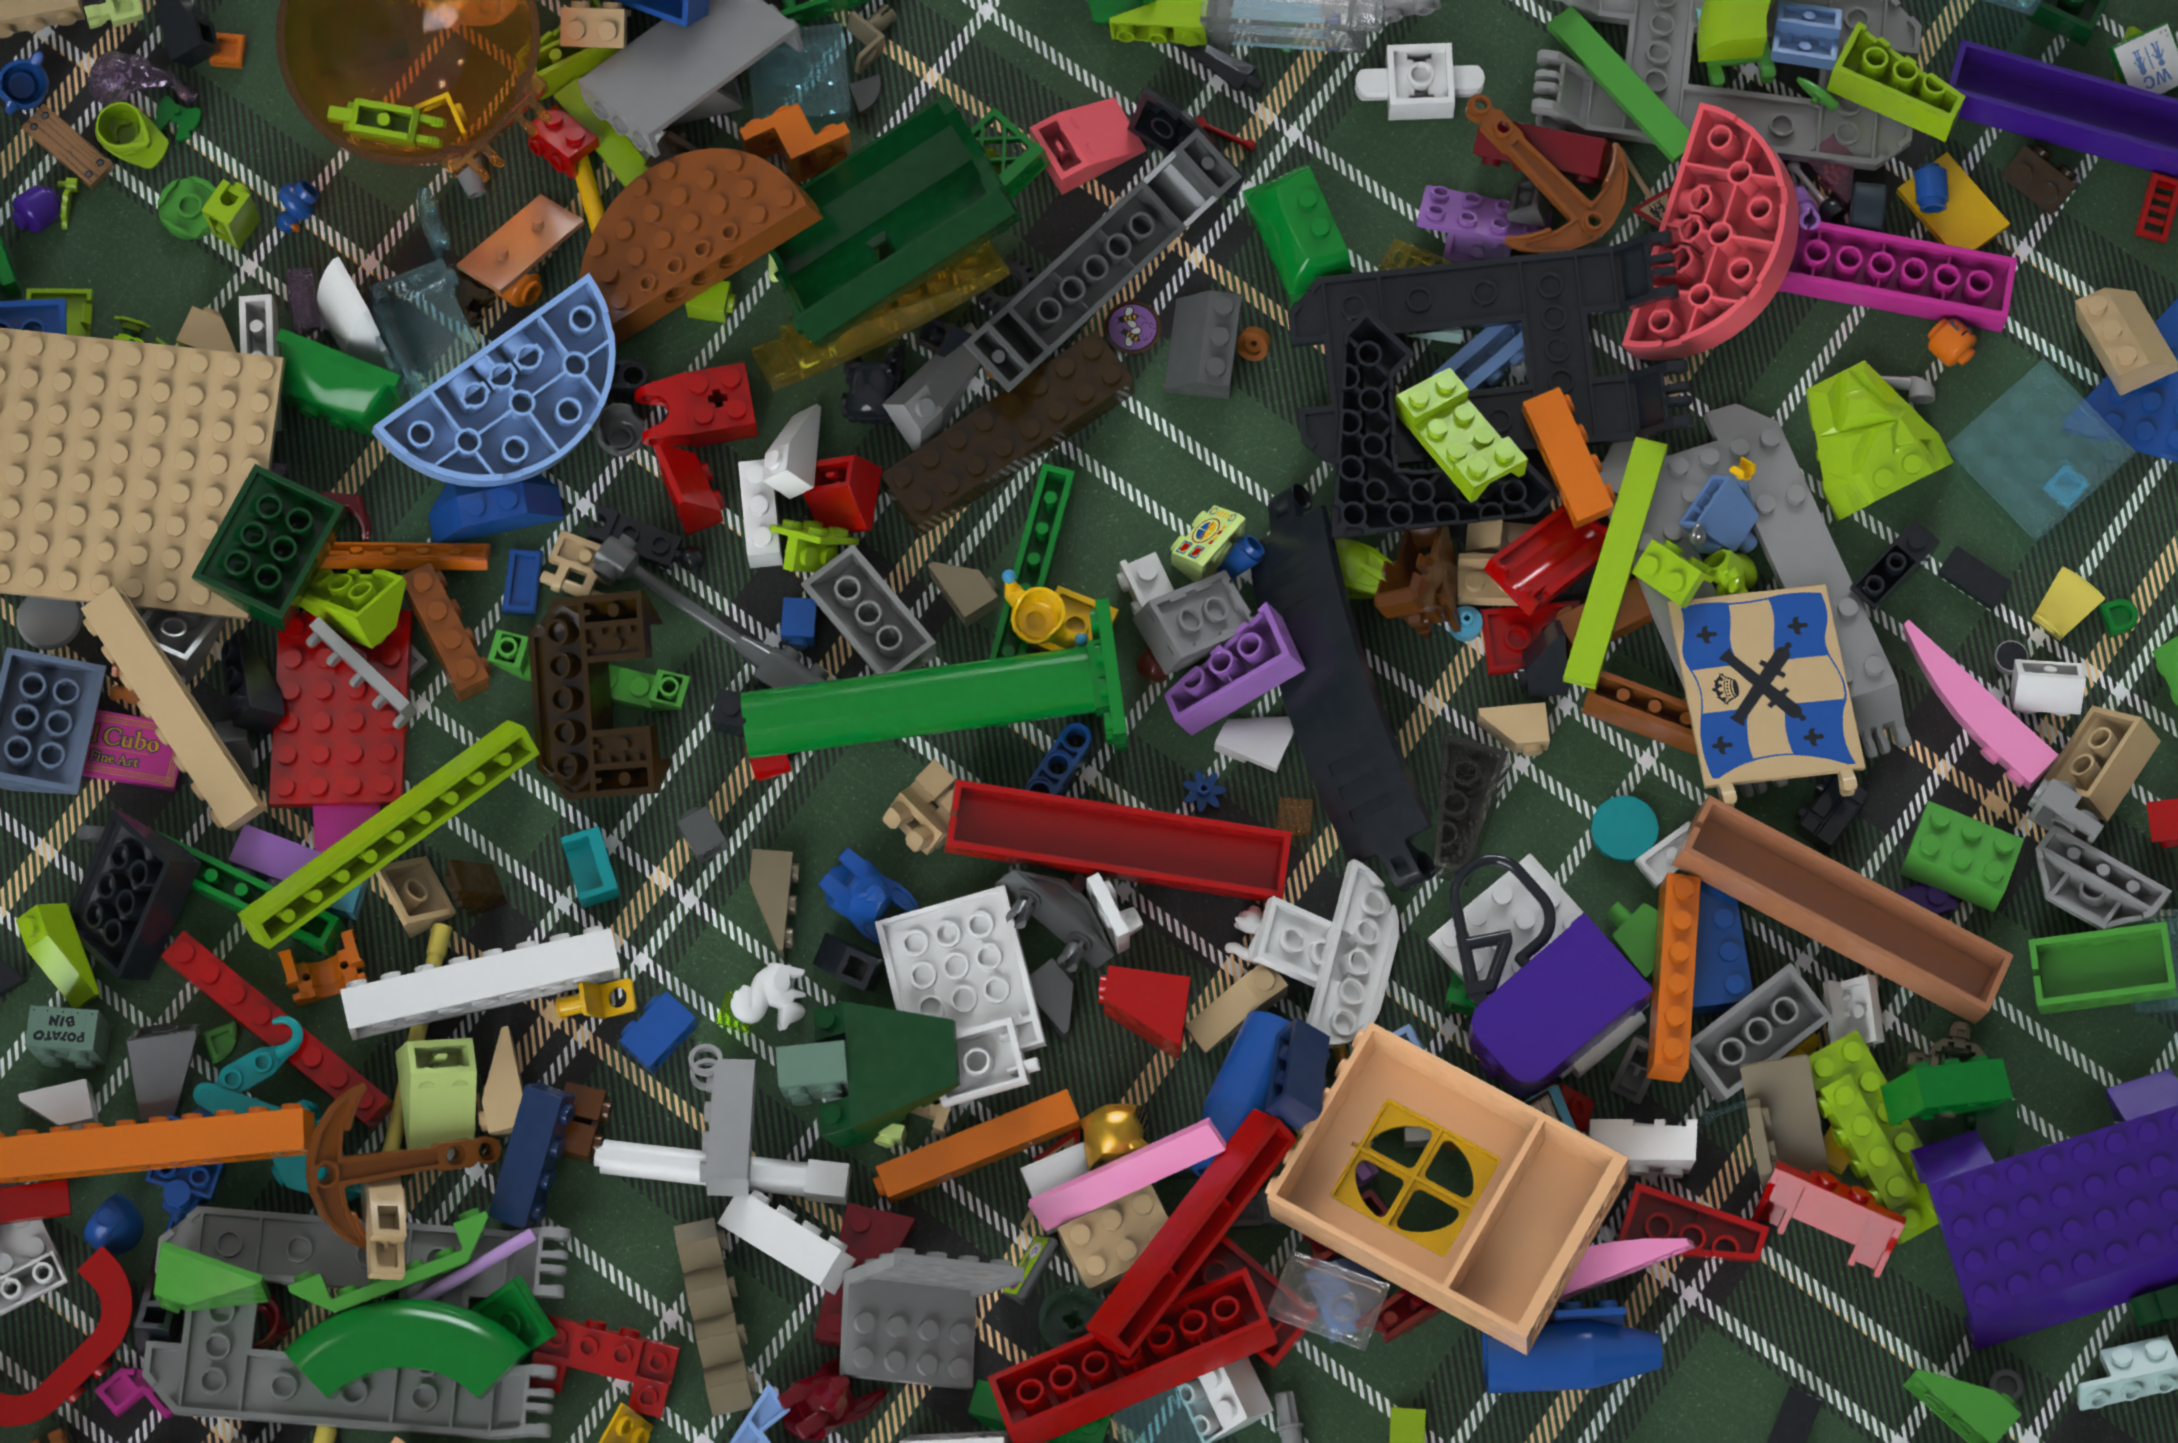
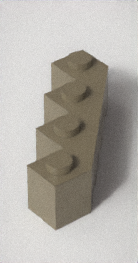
M715 1218L674 1226L676 1245L684 1274L686 1294L693 1318L695 1337L712 1415L714 1417L752 1408L754 1406L752 1393H757L758 1388L754 1372H747L742 1348L743 1345L748 1344L744 1324H737L732 1298L738 1297L734 1276L729 1278L727 1276L722 1252L728 1250L724 1229L717 1230Z

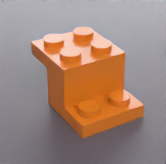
M798 103L792 106H781L772 115L763 119H753L747 122L743 128L739 129L744 152L754 154L762 159L779 153L792 180L796 184L825 172L853 154L850 131L845 122L838 125H827L815 135Z

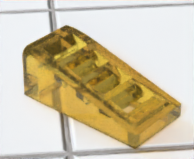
M1395 238L1379 267L1384 270L1404 268L1409 257L1415 259L1411 267H1419L1421 262L1426 264V266L1453 262ZM1397 252H1403L1404 254L1399 263H1392Z

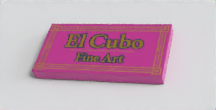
M97 710L82 776L176 792L181 771L173 761L172 757L176 754L171 746H165L157 737L154 730L158 726L153 719Z

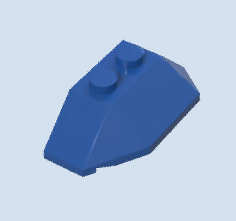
M541 474L513 484L495 487H470L446 483L428 514L434 543H456L565 519L558 486Z

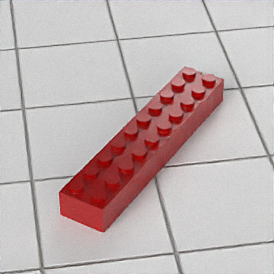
M958 779L955 781L944 853L1086 875H1094L1099 872L1100 876L1105 878L1259 902H1267L1272 896L1283 899L1292 832Z

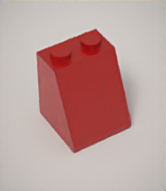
M1109 965L1108 974L1101 975L1098 990V1003L1104 1004V1015L1169 1056L1180 1059L1191 977Z

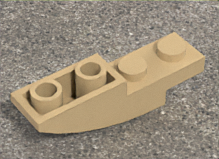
M397 1176L361 1183L362 1223L366 1224L368 1279L403 1280L405 1276L404 1241L407 1237L401 1178Z

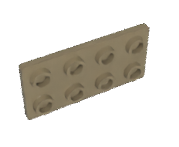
M1802 1054L1742 1064L1740 1072L1762 1193L1778 1160L1810 1174L1811 1170L1829 1173L1809 1056Z

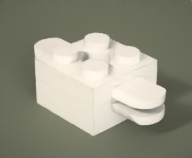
M1452 43L1387 45L1385 68L1361 69L1356 76L1355 92L1362 101L1387 100L1388 120L1453 118L1455 98H1470L1475 94H1481L1485 75L1478 65L1453 66Z

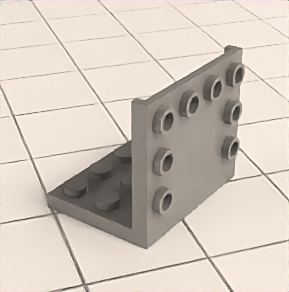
M895 1248L893 1253L880 1254L878 1259H867L865 1264L845 1271L843 1279L839 1376L964 1390L973 1388L976 1298L1023 1282L1024 1267L1011 1266V1261L1004 1259L991 1260L990 1263L979 1262V1257L959 1256L957 1260L947 1258V1253L927 1252L926 1256L915 1255V1250L911 1248Z

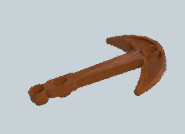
M1475 94L1470 97L1465 107L1467 118L1479 124L1480 131L1502 154L1508 155L1568 221V223L1553 232L1551 227L1531 234L1506 236L1504 244L1531 255L1585 249L1599 241L1612 228L1626 200L1629 179L1628 168L1619 143H1612L1609 167L1601 186L1603 190L1591 201L1524 138L1523 132L1501 110L1493 108L1489 97L1483 94ZM1481 102L1486 108L1480 110L1476 108L1475 103ZM1503 125L1507 127L1508 132H1500L1497 126ZM1588 219H1596L1599 222V225L1592 226L1588 222Z
M361 1082L340 1095L327 1108L313 1131L306 1158L308 1191L319 1216L334 1233L346 1242L366 1250V1231L357 1213L348 1208L345 1194L347 1186L434 1169L448 1171L474 1167L477 1162L492 1164L498 1160L501 1154L500 1143L493 1137L482 1135L474 1140L461 1138L434 1142L429 1147L342 1156L343 1131L351 1130L356 1109L367 1089L366 1085ZM485 1143L486 1151L484 1154L480 1155L479 1147L481 1144ZM450 1148H453L455 1154L454 1157L449 1160L447 1158V1152ZM321 1167H324L326 1174L323 1178L319 1179L317 1172Z

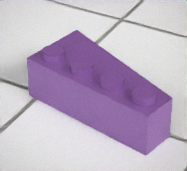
M1267 602L1258 609L1260 613L1249 623L1244 621L1235 629L1237 633L1223 646L1219 644L1214 648L1206 662L1200 667L1195 666L1164 694L1175 722L1191 736L1306 670L1282 616Z

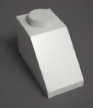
M87 1079L18 1094L19 1101L26 1108L55 1126L71 1127V1130H81L83 1124L99 1123L93 1086Z

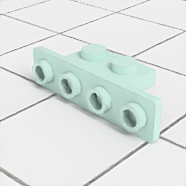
M2164 1335L2100 1350V1361L2107 1377L2078 1384L2077 1405L2081 1411L2092 1408L2098 1409L2105 1405L2133 1401L2140 1397L2168 1393L2178 1389V1358L2168 1336Z

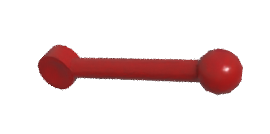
M1203 117L1195 119L1204 130L1242 145L1247 152H1251L1256 148V143L1252 139L1244 140L1207 124Z

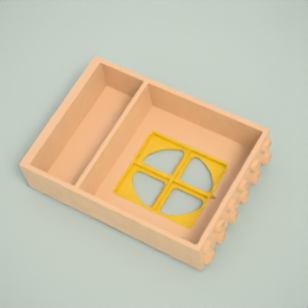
M1370 1021L1366 1030L1360 1029L1352 1042L1354 1050L1349 1059L1343 1058L1334 1074L1337 1079L1331 1089L1326 1087L1323 1090L1321 1101L1323 1109L1321 1114L1315 1121H1310L1301 1128L1300 1135L1303 1137L1297 1147L1292 1146L1283 1159L1285 1167L1280 1176L1274 1175L1268 1183L1265 1193L1268 1195L1267 1203L1270 1215L1515 1350L1528 1355L1628 1179L1629 1158ZM1399 1127H1419L1427 1129L1432 1133L1431 1139L1412 1168H1407L1373 1150L1370 1146L1372 1140L1387 1130ZM1444 1142L1454 1143L1470 1165L1474 1188L1471 1195L1467 1198L1449 1191L1425 1176L1427 1169ZM1361 1161H1368L1403 1181L1402 1189L1388 1213L1383 1217L1376 1216L1367 1207L1358 1191L1356 1168ZM1418 1190L1426 1192L1457 1209L1459 1212L1457 1219L1453 1223L1434 1231L1412 1232L1402 1230L1397 1226V1221L1414 1192Z

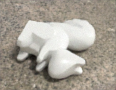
M768 963L767 967L756 974L751 986L742 985L739 990H735L730 1004L733 1015L743 1023L753 1024L759 1022L764 1017L768 1006L778 1009L777 1029L779 1031L786 1030L789 1024L799 1021L805 1015V1008L801 1004L794 1002V999L806 997V993L794 989L795 979L802 977L805 974V970L780 963Z

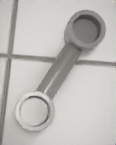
M1881 376L1893 389L1909 390V401L1912 403L1929 404L1935 401L1934 386L1923 378L1917 376Z

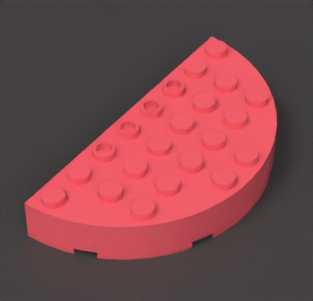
M1700 102L1658 231H1671L1673 243L1668 246H1653L1650 255H1658L1665 252H1672L1675 255L1674 263L1651 267L1653 269L1675 266L1677 271L1675 277L1654 279L1653 288L1675 284L1679 288L1680 297L1661 300L1633 309L1621 346L1635 359L1651 361L1685 358L1712 349L1735 336L1757 318L1775 296L1788 273L1796 249L1799 231V207L1792 178L1779 155L1751 125L1728 110Z

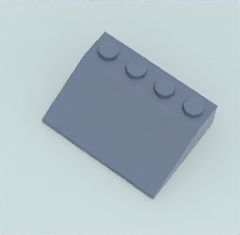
M6 648L0 673L1 789L78 795L107 671L106 665Z

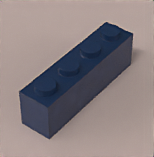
M540 1082L525 1085L489 1210V1217L524 1230L536 1227L543 1221L547 1212L546 1197L556 1181L557 1173L554 1170L557 1159L563 1154L566 1146L565 1131L575 1115V1106L573 1104L576 1095Z

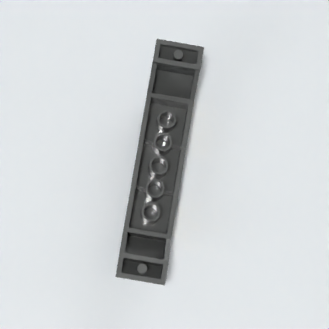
M1197 128L1018 295L966 340L963 345L1009 393L1242 176Z

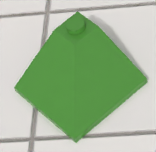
M162 1241L154 1287V1295L158 1301H161L160 1307L179 1313L180 1309L190 1312L269 1302L271 1295L262 1275Z

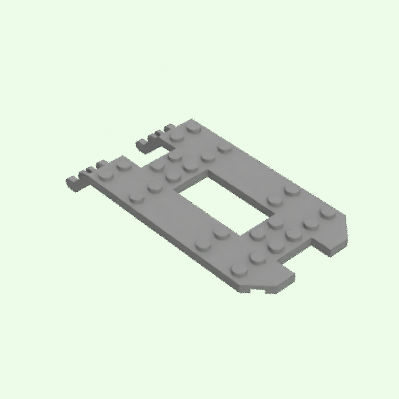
M1553 0L1561 1L1569 7L1573 6L1582 16L1590 21L1629 25L1625 62L1689 131H1691L1699 104L1702 102L1728 110L1751 125L1782 160L1875 171L1911 144L1912 127L1827 91L1832 70L1819 68L1818 86L1840 102V106L1834 112L1823 104H1811L1810 98L1688 84L1693 33H1698L1696 8H1702L1704 0ZM1778 0L1770 8L1767 15L1768 42L1771 43ZM1781 0L1842 10L1837 60L1858 20L1868 27L1867 31L1876 38L1881 36L1890 42V48L1904 58L1908 55L1912 59L1918 60L1922 25L1914 16L1910 17L1901 8L1899 0ZM1543 49L1537 52L1536 62L1540 66L1554 67L1559 72L1539 69L1535 72L1534 79L1537 82L1534 83L1533 91L1537 95L1551 96L1556 101L1535 98L1531 104L1532 113L1549 116L1577 134L1654 144L1589 75L1586 68L1560 51Z
M1736 403L1705 412L1703 419L1714 442L1666 456L1633 568L1652 539L1662 544L1668 539L1684 549L1681 555L1689 560L1693 556L1702 561L1700 554L1692 548L1689 537L1690 533L1682 529L1678 523L1711 475L1732 477L1733 474L1729 470L1732 466H1739L1741 456L1756 464V471L1749 480V488L1753 507L1758 513V520L1753 525V529L1780 589L1826 584L1857 730L1865 755L1870 759L1877 757L1876 745L1882 755L1890 752V742L1884 734V729L1890 727L1898 748L1902 749L1911 746V737L1905 726L1898 681L1860 598L1849 589L1853 583L1779 422ZM1634 441L1612 443L1602 464V472L1599 473L1604 485L1610 484L1616 500ZM1635 576L1683 685L1667 606L1668 601L1672 600ZM1704 580L1692 599L1716 596L1713 584ZM1788 779L1775 780L1772 783L1774 787L1780 788L1788 785ZM1766 782L1753 783L1758 794L1766 792ZM1751 783L1739 785L1743 797L1749 798L1754 796Z
M197 1206L186 1215L185 1219L172 1229H168L158 1239L155 1273H157L160 1246L162 1241L260 1274L264 1277L266 1283L291 1285L295 1283L293 1277L313 1270L314 1275L321 1273L324 1276L328 1288L341 1289L356 1284L357 1289L370 1285L367 1276V1250L352 1245L337 1236L318 1215ZM406 1222L407 1237L404 1241L405 1264L418 1259H422L423 1264L436 1260L435 1253L455 1246L456 1252L462 1250L454 1226ZM362 1223L364 1230L366 1231V1224ZM552 1226L531 1228L537 1238L536 1241L434 1300L468 1309L469 1299L483 1300L519 1275L522 1276L535 1299H564L565 1287L559 1284L540 1285V1275L550 1274L557 1277L566 1275V1266L542 1264V1261H568L567 1251L543 1250L544 1241L548 1240L568 1242L570 1240V1229ZM485 1229L471 1262L525 1230ZM456 1270L396 1292L399 1293L398 1299L410 1298ZM258 1303L190 1312L185 1310L182 1343L146 1341L142 1376L174 1415L494 1440L551 1437L552 1426L550 1424H526L527 1413L551 1415L553 1413L554 1405L528 1403V1399H554L555 1391L553 1389H529L530 1378L554 1380L557 1376L556 1366L540 1364L515 1366L482 1400L476 1398L468 1389L446 1376L415 1369L388 1370L373 1374L354 1383L332 1400L327 1398L305 1376L284 1351L253 1349Z

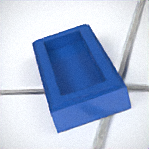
M510 548L502 605L503 615L536 617L540 577L542 575L544 559L543 551Z

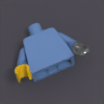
M1741 456L1739 466H1732L1729 470L1733 474L1732 477L1711 475L1678 523L1682 529L1690 533V542L1695 552L1712 554L1720 549L1731 550L1732 552L1739 549L1742 553L1746 554L1756 547L1758 540L1750 532L1758 520V513L1753 507L1749 488V480L1756 471V464Z

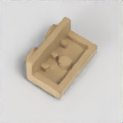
M571 1V7H561L560 46L626 49L627 17H631V10L622 9V3L603 2L602 8H590V2Z

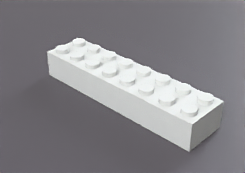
M602 925L592 926L584 929L582 935L570 937L569 933H562L551 936L549 938L550 942L536 945V941H526L517 944L516 950L503 952L502 948H496L482 952V957L469 960L468 956L452 958L448 960L449 965L435 968L434 964L420 965L414 968V973L401 975L400 971H394L381 975V980L370 983H367V979L350 981L346 983L347 988L340 989L352 1041L579 989L578 982L581 981L603 984L620 980V965L611 928L603 929Z

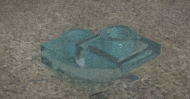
M417 188L418 213L426 241L436 261H443L444 250H449L450 233L449 230L444 229L442 220L438 219L439 201L434 200L430 188Z

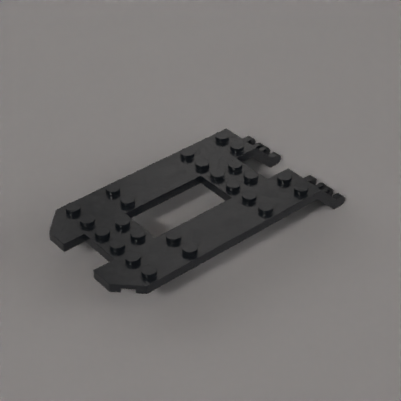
M1651 232L1613 246L1317 277L1308 288V291L1288 312L1291 348L1324 344L1331 405L1298 409L1301 443L1335 470L1343 332L1366 308L1396 336L1521 323L1528 384L1469 390L1468 399L1502 439L1509 436L1523 453L1539 451L1521 412L1522 403L1557 387H1560L1563 395L1568 394L1575 407V413H1572L1577 425L1582 424L1588 435L1589 442L1585 443L1586 446L1634 441L1635 437L1646 439L1676 429L1694 427V415L1682 414L1669 417L1668 408L1690 406L1692 404V396L1666 397L1670 394L1690 391V383L1688 381H1680L1665 385L1664 380L1666 375L1687 373V360L1666 361L1628 374L1594 377L1587 316L1627 312L1661 300L1680 297L1679 288L1675 284L1653 288L1654 279L1672 278L1677 274L1675 266L1651 269V267L1656 265L1674 263L1675 255L1672 252L1649 255L1650 247L1671 245L1673 243L1672 232ZM1393 377L1394 390L1392 391V394H1393V409H1394V403H1395V397H1396V387H1395V378ZM1395 414V453L1398 466L1436 462Z

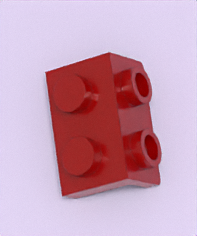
M554 105L526 125L529 137L528 146L531 151L537 156L541 155L550 162L557 172H563L571 179L577 176L575 163L600 146L599 139L595 134L557 105Z

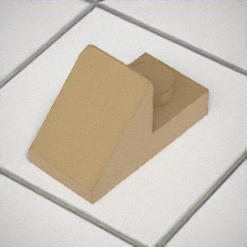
M1503 520L1468 524L1465 553L1497 554L1535 525L1503 522Z

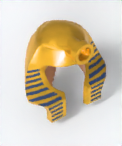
M1109 1104L1096 1109L1080 1120V1125L1084 1131V1149L1089 1172L1149 1145L1143 1140V1133L1148 1127L1147 1113L1145 1108L1140 1105Z

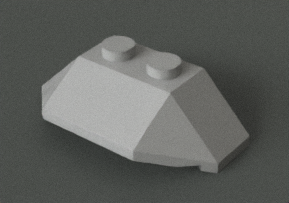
M2056 825L2051 827L2035 848L2045 900L2098 930L2126 927L2153 919L2172 894L2170 889Z

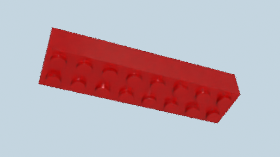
M1245 1267L1177 1296L1130 1358L1104 1347L1092 1333H1089L992 1374L987 1379L1012 1442L1044 1443L1273 1346L1278 1341L1249 1272Z

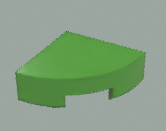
M235 1021L202 1033L215 1067L226 1061L235 1050L238 1041V1027Z

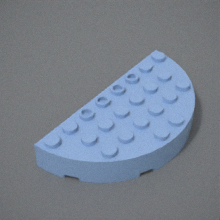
M589 273L378 422L372 430L374 436L396 458L414 470L442 482L460 486L495 487L513 484L534 477L559 463L581 443L593 427L606 402L614 374L616 356L615 335L608 314L607 304Z

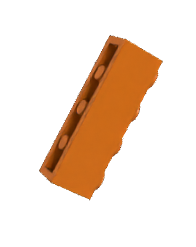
M1557 387L1524 401L1521 412L1555 487L1559 491L1560 498L1574 528L1576 529L1611 514L1614 507L1613 502H1616L1615 494L1610 484L1604 485L1599 473L1602 472V466L1595 453L1590 455L1585 444L1589 442L1588 435L1582 424L1577 425L1572 413H1575V407L1568 394L1563 395L1560 387Z

